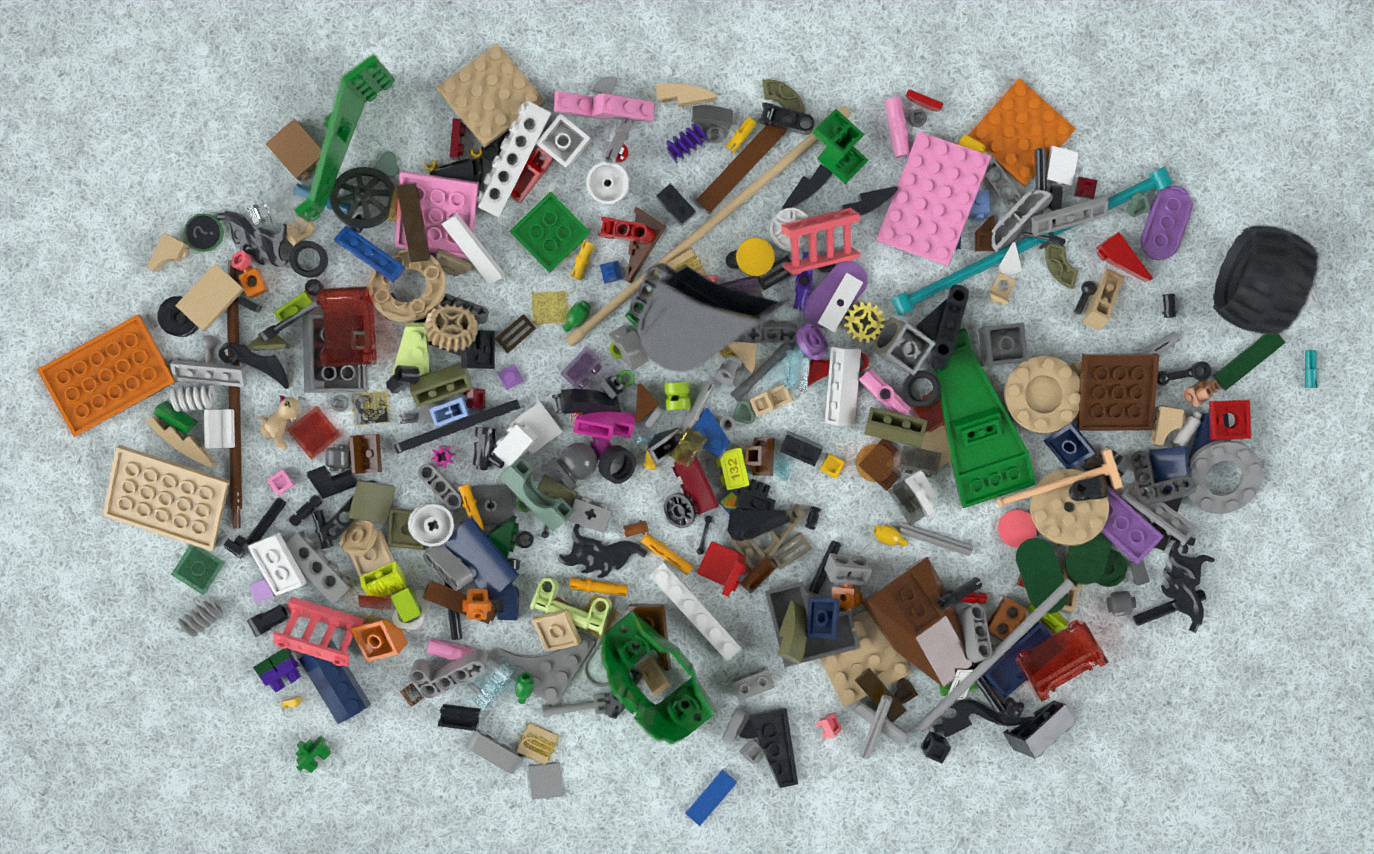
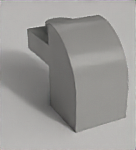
M623 325L608 334L610 340L620 349L623 360L632 370L649 361L640 338L634 330L630 331Z

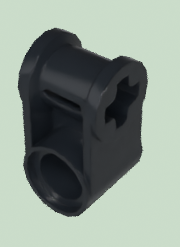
M1104 476L1078 480L1073 483L1068 491L1069 497L1074 501L1097 500L1109 496ZM1076 488H1078L1080 491L1082 490L1083 492L1080 494L1079 491L1075 490Z

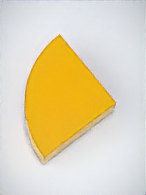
M297 696L281 702L283 708L286 709L288 707H296L302 701L301 697Z

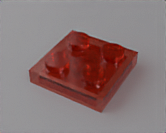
M318 406L314 407L287 429L311 460L342 436Z

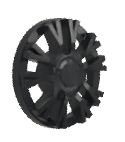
M681 492L667 497L664 503V512L666 518L673 526L686 528L695 522L697 512L694 506L696 504L690 500V496L681 494ZM672 515L676 517L675 521L672 519Z

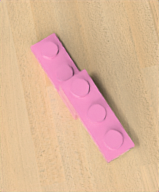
M557 91L554 95V112L603 120L621 117L652 122L654 102L605 93L591 97Z

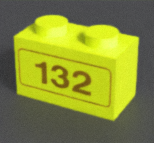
M741 447L726 450L720 459L716 457L718 468L722 467L723 475L720 476L722 487L726 486V489L730 490L749 485Z

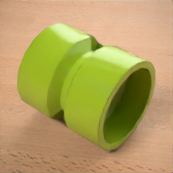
M689 382L664 384L665 394L668 396L665 400L666 410L691 409L690 398L687 397V394L690 393ZM676 395H679V401H676Z

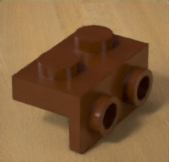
M380 434L350 436L349 449L351 452L350 467L352 474L382 472Z

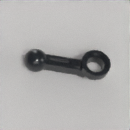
M1204 361L1194 363L1187 370L1171 373L1161 370L1158 371L1157 384L1164 386L1170 380L1187 377L1198 381L1207 380L1212 370L1210 365ZM1198 366H1201L1204 370L1201 377L1196 373Z

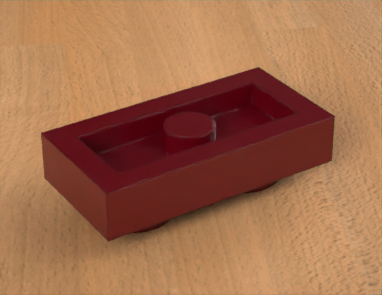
M453 118L449 157L452 160H460V155L463 156L464 144H461L462 136L465 137L466 125H463L461 119Z

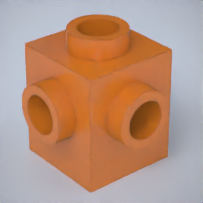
M844 583L843 586L832 587V598L840 599L839 607H841L842 611H853V608L860 607L862 601L861 588L854 587V584Z
M468 589L467 598L463 600V612H466L467 620H484L487 618V612H491V600H488L487 589Z

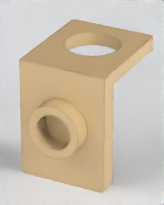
M999 273L989 292L990 298H992L991 301L1002 305V303L1008 305V297L1016 280ZM1001 280L1009 282L1007 290L1002 291L998 288V283Z

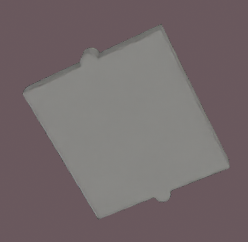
M542 763V765L528 766L532 800L543 798L549 800L552 797L563 796L560 763L546 765Z

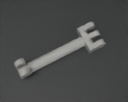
M606 693L593 694L594 701L550 707V704L542 705L543 717L594 708L595 714H603L607 708L601 709L600 706L608 705L607 700L600 701L599 699L605 698L607 695Z

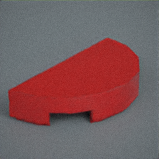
M908 89L905 95L911 102L930 111L939 112L943 106L942 102L911 89Z

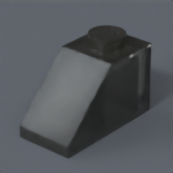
M904 480L888 490L893 502L908 524L912 525L925 516L915 494Z

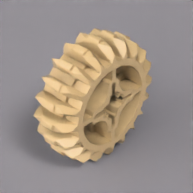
M446 304L445 307L439 305L437 309L433 308L425 321V335H427L428 341H432L433 346L439 345L440 350L446 348L447 352L450 349L456 352L458 348L464 350L465 346L470 347L471 343L476 339L478 332L477 320H475L474 314H470L469 309L463 310V306L460 308L456 307L455 304L453 306Z

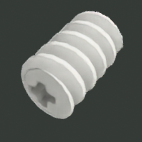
M210 385L207 391L206 387L202 386L201 391H199L198 387L194 386L193 392L190 387H186V392L183 391L182 387H179L178 393H176L175 388H172L170 392L171 403L176 412L181 410L188 411L189 409L197 410V408L199 410H204L205 408L212 409L215 400L214 387Z

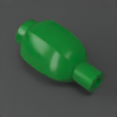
M584 300L576 302L567 313V322L562 328L569 332L572 327L580 326L590 315L589 309L591 306Z
M523 672L516 679L515 693L519 697L518 703L524 704L533 691L534 680L530 673Z

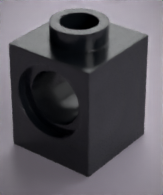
M932 731L928 732L920 746L925 757L943 764L951 750L947 739Z

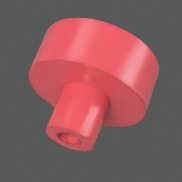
M243 250L236 252L231 260L232 267L239 271L252 267L251 256Z

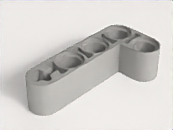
M477 650L437 670H434L426 660L418 659L413 663L409 679L423 697L434 698L482 675L486 669L488 655L484 651Z

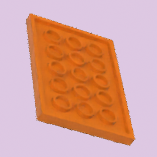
M139 314L37 369L73 437L83 434L177 382L173 378L167 362Z

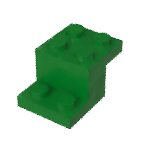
M837 109L812 132L826 145L817 160L845 185L868 162V159L855 148L865 134Z

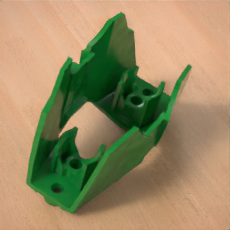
M634 611L628 613L604 633L601 659L607 674L608 685L614 696L617 697L621 704H624L629 713L634 714L636 712L634 720L656 742L665 741L670 745L676 744L689 736L718 712L698 680L693 663H690L679 647L661 636ZM621 626H627L628 631H623ZM655 648L660 652L673 654L672 656L687 674L692 676L657 704L651 702L644 695L629 674L632 667ZM700 713L702 716L700 718H696L694 714Z

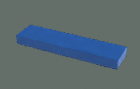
M347 225L334 238L337 244L392 283L405 270L404 265L350 229Z

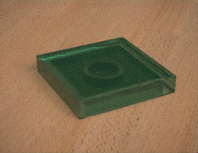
M190 544L171 575L202 595H205L225 562L204 548Z

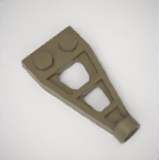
M797 503L787 510L791 518L790 522L787 523V528L780 535H776L772 530L769 531L772 536V542L765 550L760 549L753 539L730 541L737 552L746 555L745 562L752 570L766 556L770 559L799 520L806 516ZM793 511L798 516L797 518L792 516Z

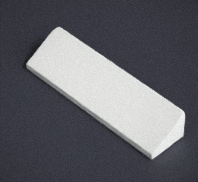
M458 213L442 223L443 227L489 285L503 278L505 273Z

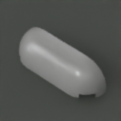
M1044 190L1030 191L1025 194L993 228V249L999 252L1010 246L1032 224V217L1042 214V210L1048 207L1053 196Z

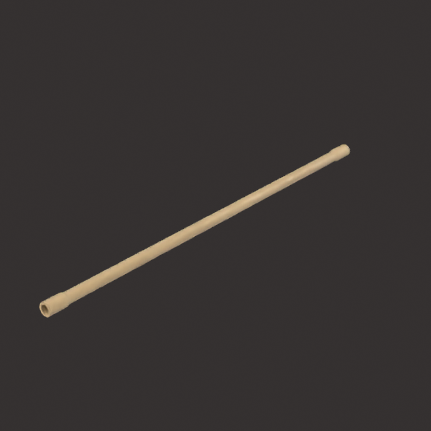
M845 105L838 110L846 118L851 115V112ZM813 133L657 263L666 264L683 254L819 139ZM655 269V273L658 275L660 272ZM646 272L582 326L570 333L565 338L567 342L573 347L590 330L634 295Z

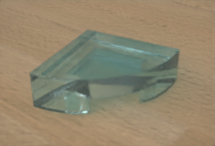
M780 455L773 466V473L787 482L790 473L789 465L786 459Z

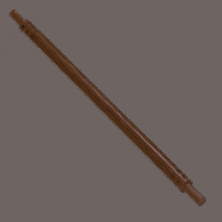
M228 260V275L238 283L236 269L232 267L231 260ZM239 296L227 308V341L239 345ZM228 349V356L232 357L234 353ZM236 360L232 363L233 366H240V361ZM228 386L229 409L234 410L235 447L229 448L230 509L233 512V529L241 528L240 509H242L240 387Z

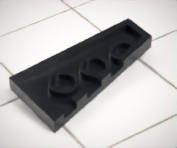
M787 708L748 715L777 786L784 788L797 785L798 779Z

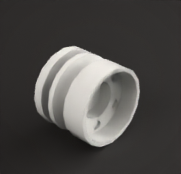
M786 208L780 211L774 217L770 226L772 243L779 250L791 252V238L781 232V224L805 219L808 216L796 208ZM808 234L801 235L799 238V249L808 241Z

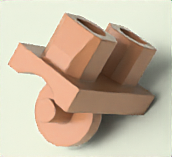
M1207 380L1198 381L1184 391V397L1188 402L1193 403L1194 407H1197L1211 398L1213 393L1220 391L1216 380L1210 382Z

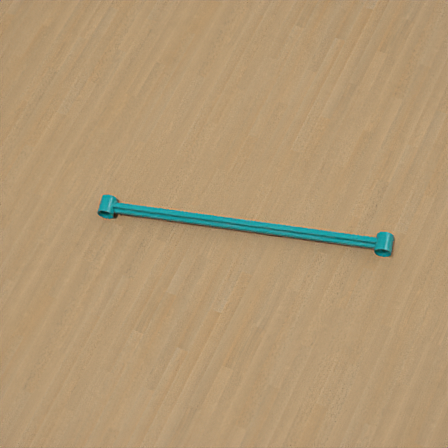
M1164 166L1150 173L1151 178L1107 198L1108 211L1131 200L1132 196L1137 192L1146 193L1154 188L1159 191L1173 184L1166 167ZM1078 225L1053 231V234L1057 236ZM1027 237L1015 243L1017 252L1020 254L1047 240ZM1010 246L909 295L907 292H904L892 298L891 301L898 316L913 310V305L1001 263Z

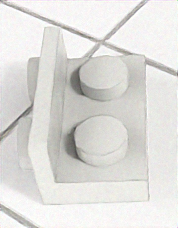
M919 470L905 481L919 505L928 516H931L935 513L931 506L934 504L931 498L935 496V492L922 470Z

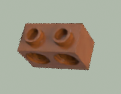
M1003 596L987 623L988 631L1005 640L1016 629L1018 624L1025 620L1027 609L1008 597ZM1011 607L1016 608L1014 616L1008 615V610ZM1005 623L1006 630L999 633L998 626Z

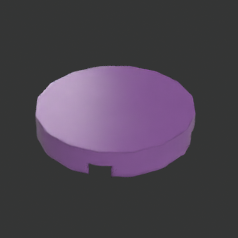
M805 323L796 332L798 345L808 357L820 360L828 353L827 339L820 329H815L812 327V324Z

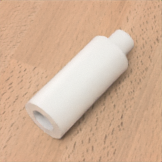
M1196 411L1193 416L1187 418L1185 424L1173 440L1174 444L1179 447H1187L1201 425L1199 421L1202 417L1201 413Z

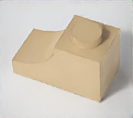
M163 233L146 268L160 272L169 262H182L189 255V244Z
M1162 406L1156 407L1150 444L1163 446L1170 432L1175 429H1181L1186 420L1184 410Z

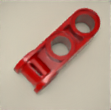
M609 217L601 218L603 223L601 232L598 233L599 237L639 243H649L654 238L653 229L645 224ZM627 227V232L623 234L624 229ZM645 229V233L641 237V232Z

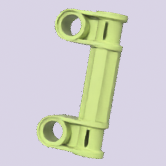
M547 577L539 582L530 609H538L545 612V614L568 609L574 625L586 630L588 628L603 635L612 608L610 598L606 596L597 598L593 601L590 612H586L554 600L559 588L556 578ZM546 581H549L552 584L551 591L546 590ZM599 601H603L606 604L604 611L598 608Z

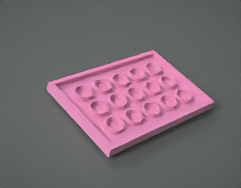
M918 131L898 182V190L893 195L876 241L949 267L992 157Z

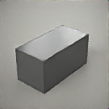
M1143 559L1139 564L1130 561L1129 565L1135 584L1140 586L1149 583L1150 580Z

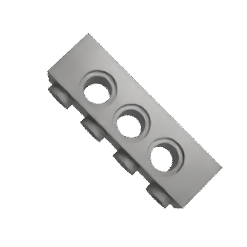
M297 532L285 543L303 574L332 604L337 603L353 588L351 579L338 571L339 567L334 561H328L325 557L326 553L322 548L313 545V539L309 534ZM304 547L309 550L307 558L302 555ZM317 561L322 564L321 572L315 569ZM329 576H333L335 578V585H330L328 583Z

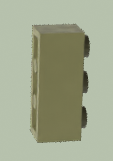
M461 363L420 376L416 384L410 383V393L417 407L472 389L471 376L467 368H461Z
M871 407L864 434L921 448L927 420Z

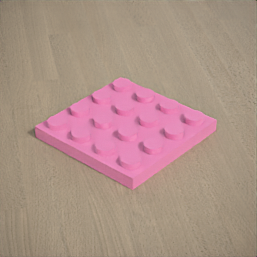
M401 171L399 185L417 182L430 253H437L438 248L458 257L468 258L443 227L442 223L458 213L474 234L479 182ZM398 199L395 247L408 249Z

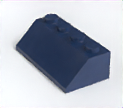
M331 639L327 647L338 650ZM308 654L299 658L337 724L346 721L371 705L349 667L344 665L338 666L331 661Z

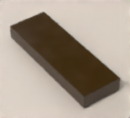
M870 668L866 669L855 679V682L877 706H879L883 695L886 694L892 697V702L886 715L892 723L907 711Z

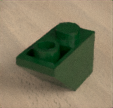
M512 516L491 529L488 535L505 558H508L510 552H514L516 541H513L514 534L517 535L519 523H516L517 516Z

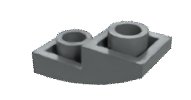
M708 105L693 106L691 122L707 128L714 123L730 129L733 124V110Z

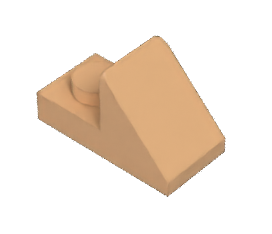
M653 655L637 666L654 696H657L671 686L668 676Z

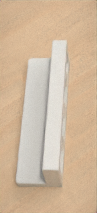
M831 347L825 423L836 426L855 424L861 349Z

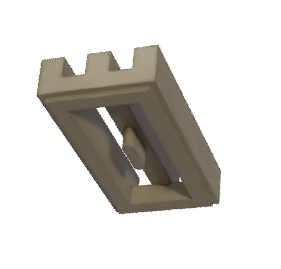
M799 533L781 545L772 558L781 570L812 548L803 534ZM801 538V542L776 558L775 555ZM805 544L806 548H804L803 550H801L800 552H798L782 564L779 562L781 559H783L784 557H786L787 555H789L790 553H792L793 551H795L796 549Z

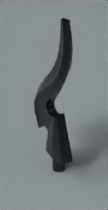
M965 699L950 706V708L956 710V715L953 718H941L942 724L933 725L934 733L943 732L944 737H949L972 725L969 720L971 714H976L1002 726H1017L1021 720L1026 722L1032 717L1014 720L1012 717L993 711L976 700Z

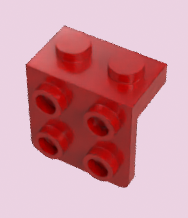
M714 541L710 542L697 573L723 585L722 594L729 597L731 591L735 592L739 585L738 576H743L747 565L744 564L746 555Z

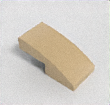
M787 383L753 397L749 401L758 417L792 402L794 399Z

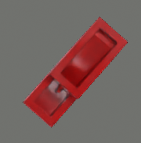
M537 145L527 160L510 195L522 203L552 164L554 158Z

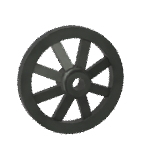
M371 167L352 168L342 173L336 179L330 194L331 207L336 217L344 224L360 229L372 228L385 222L394 212L397 202L395 186L391 179L382 171ZM362 176H370L373 179L365 185L363 184ZM356 177L358 185L355 187L346 182ZM380 181L387 187V189H372ZM341 188L349 192H352L351 194L338 198V193ZM373 196H389L387 206H384ZM354 200L347 214H345L339 205ZM370 203L381 211L379 215L373 218L370 217L368 207ZM358 206H362L365 219L352 218Z

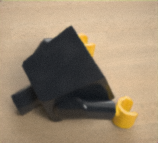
M472 148V157L441 166H438L432 160L433 167L429 168L428 164L425 163V168L430 172L429 175L479 182L480 185L484 173L483 161L481 159L483 153L480 148V154L475 155Z

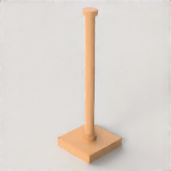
M1108 447L1100 449L1104 461L1102 467L1006 497H996L999 508H1003V505L1073 484L1078 480L1090 479L1103 474L1109 476L1111 485L1115 489L1123 487L1111 449Z

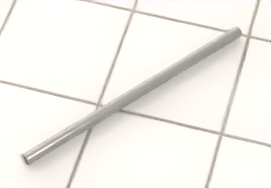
M1069 579L1065 580L992 651L989 658L984 659L916 725L919 730L924 732L1075 585Z

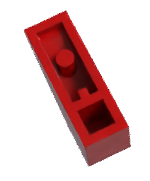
M1120 232L1113 234L1096 247L1098 250L1097 255L1102 261H1106L1108 264L1144 282L1153 279Z

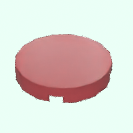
M1011 510L1004 514L998 522L1000 538L1011 547L1018 548L1022 542L1034 538L1037 528L1032 521L1031 515L1023 510Z

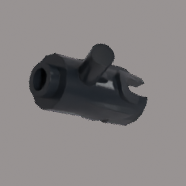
M476 427L475 437L479 441L474 442L473 465L476 466L477 470H488V467H492V464L501 469L505 464L493 452L494 445H496V429Z

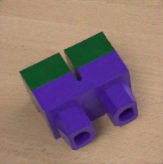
M288 648L278 651L253 667L264 685H270L275 693L286 687L281 679L282 676L286 675L290 683L301 677L297 669L299 664L291 654V649Z

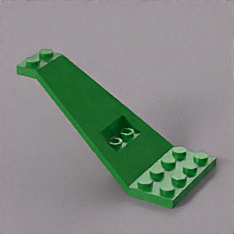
M374 53L341 77L332 113L324 118L326 121L323 125L326 127L327 132L309 198L293 209L297 216L308 223L317 220L326 207L365 102L373 101L378 96L377 93L381 90L389 89L393 85L392 82L395 81L394 77Z
M965 328L959 329L948 368L945 370L935 369V375L942 387L940 396L942 414L955 483L961 506L964 509L1034 486L1036 483L1029 451L972 351L967 330ZM935 337V338H932V339H930V340H932L933 342H935V341H936V337Z

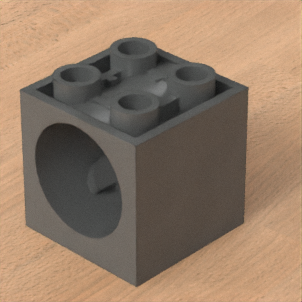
M890 317L870 347V350L898 370L914 376L935 342L907 322Z
M1024 322L978 329L982 367L1028 361Z

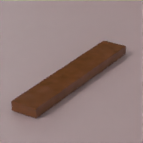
M765 126L696 201L711 213L788 130Z

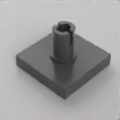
M506 484L473 487V497L478 502L476 506L483 525L499 524L514 516L512 490Z

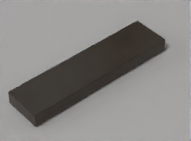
M417 182L396 185L410 262L430 260Z

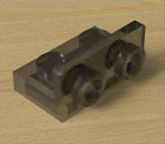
M903 445L900 462L897 467L902 468L901 472L912 474L913 471L918 472L922 470L927 478H931L932 475L937 476L942 453Z

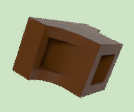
M754 437L753 444L745 447V465L751 467L753 476H773L775 438Z

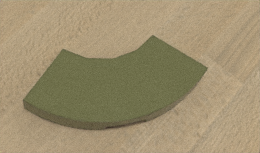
M762 80L765 100H773L783 108L806 113L804 104L796 91L777 80Z
M1054 243L1049 244L1045 247V260L1051 275L1063 286L1073 289L1078 270L1067 262L1065 255L1066 247Z

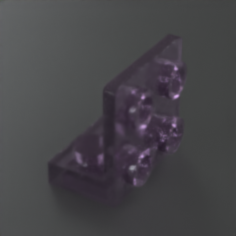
M586 346L560 374L574 389H583L590 382L588 380L589 376L592 373L596 375L603 368L601 365L603 361Z

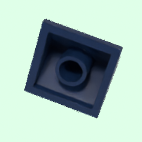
M1073 422L1053 432L1044 440L1045 444L1066 469H1071L1096 453V450Z
M809 598L807 637L837 640L840 599Z

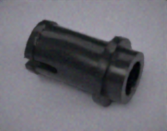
M1175 294L1162 295L1164 308L1162 314H1164V318L1176 317L1178 311L1175 308Z

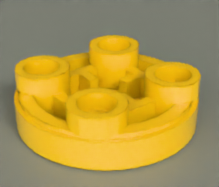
M761 238L745 240L739 246L736 253L737 266L743 273L752 277L766 274L772 268L775 260L772 246Z

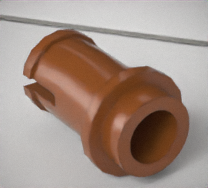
M640 520L638 523L623 526L626 538L641 533L644 535L645 532H649L646 520Z

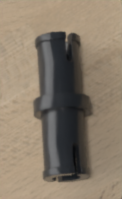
M323 509L312 512L311 515L316 527L314 531L315 534H318L322 550L333 547V542L326 539L322 533V529L326 524ZM328 527V528L326 529V530L328 531L327 536L330 535V533H329L330 527Z

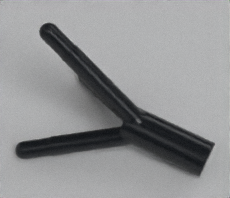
M1022 232L1024 236L1047 240L1039 247L1040 249L1045 248L1051 243L1061 246L1066 243L1065 238L1055 236L1053 232H1049L1048 236H1034L1033 233Z

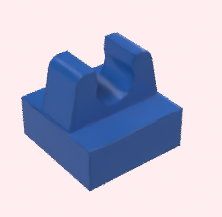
M619 261L600 265L604 284L623 280Z

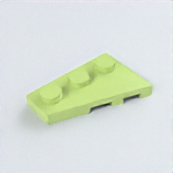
M406 323L392 375H394L395 368L398 365L416 366L419 368L420 376L431 373L425 323Z

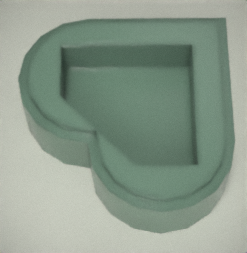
M391 151L385 152L374 166L389 177H394L399 173V167L396 164L397 157Z
M1142 192L1135 193L1132 196L1131 203L1126 208V212L1132 217H1137L1150 210L1148 197Z
M742 400L737 403L732 418L745 424H751L756 416L751 410L750 403Z

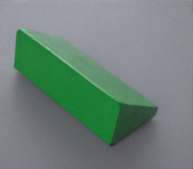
M164 401L155 407L154 415L185 435L198 423L196 419L182 410L176 412L168 401Z

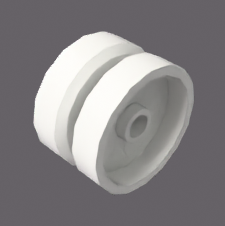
M601 162L589 171L586 187L595 201L603 205H614L626 197L629 191V178L626 171L620 165ZM606 180L611 181V186L606 187L604 185Z
M424 503L416 507L410 514L408 529L412 537L419 543L430 547L440 546L451 537L454 521L450 512L443 506L434 503ZM428 522H433V526L431 528H429L430 526H427Z

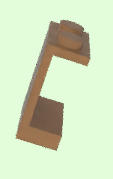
M293 119L272 137L266 145L297 180L301 181L303 179L305 181L312 175L311 171L317 167L322 149L303 129L304 127L296 119Z

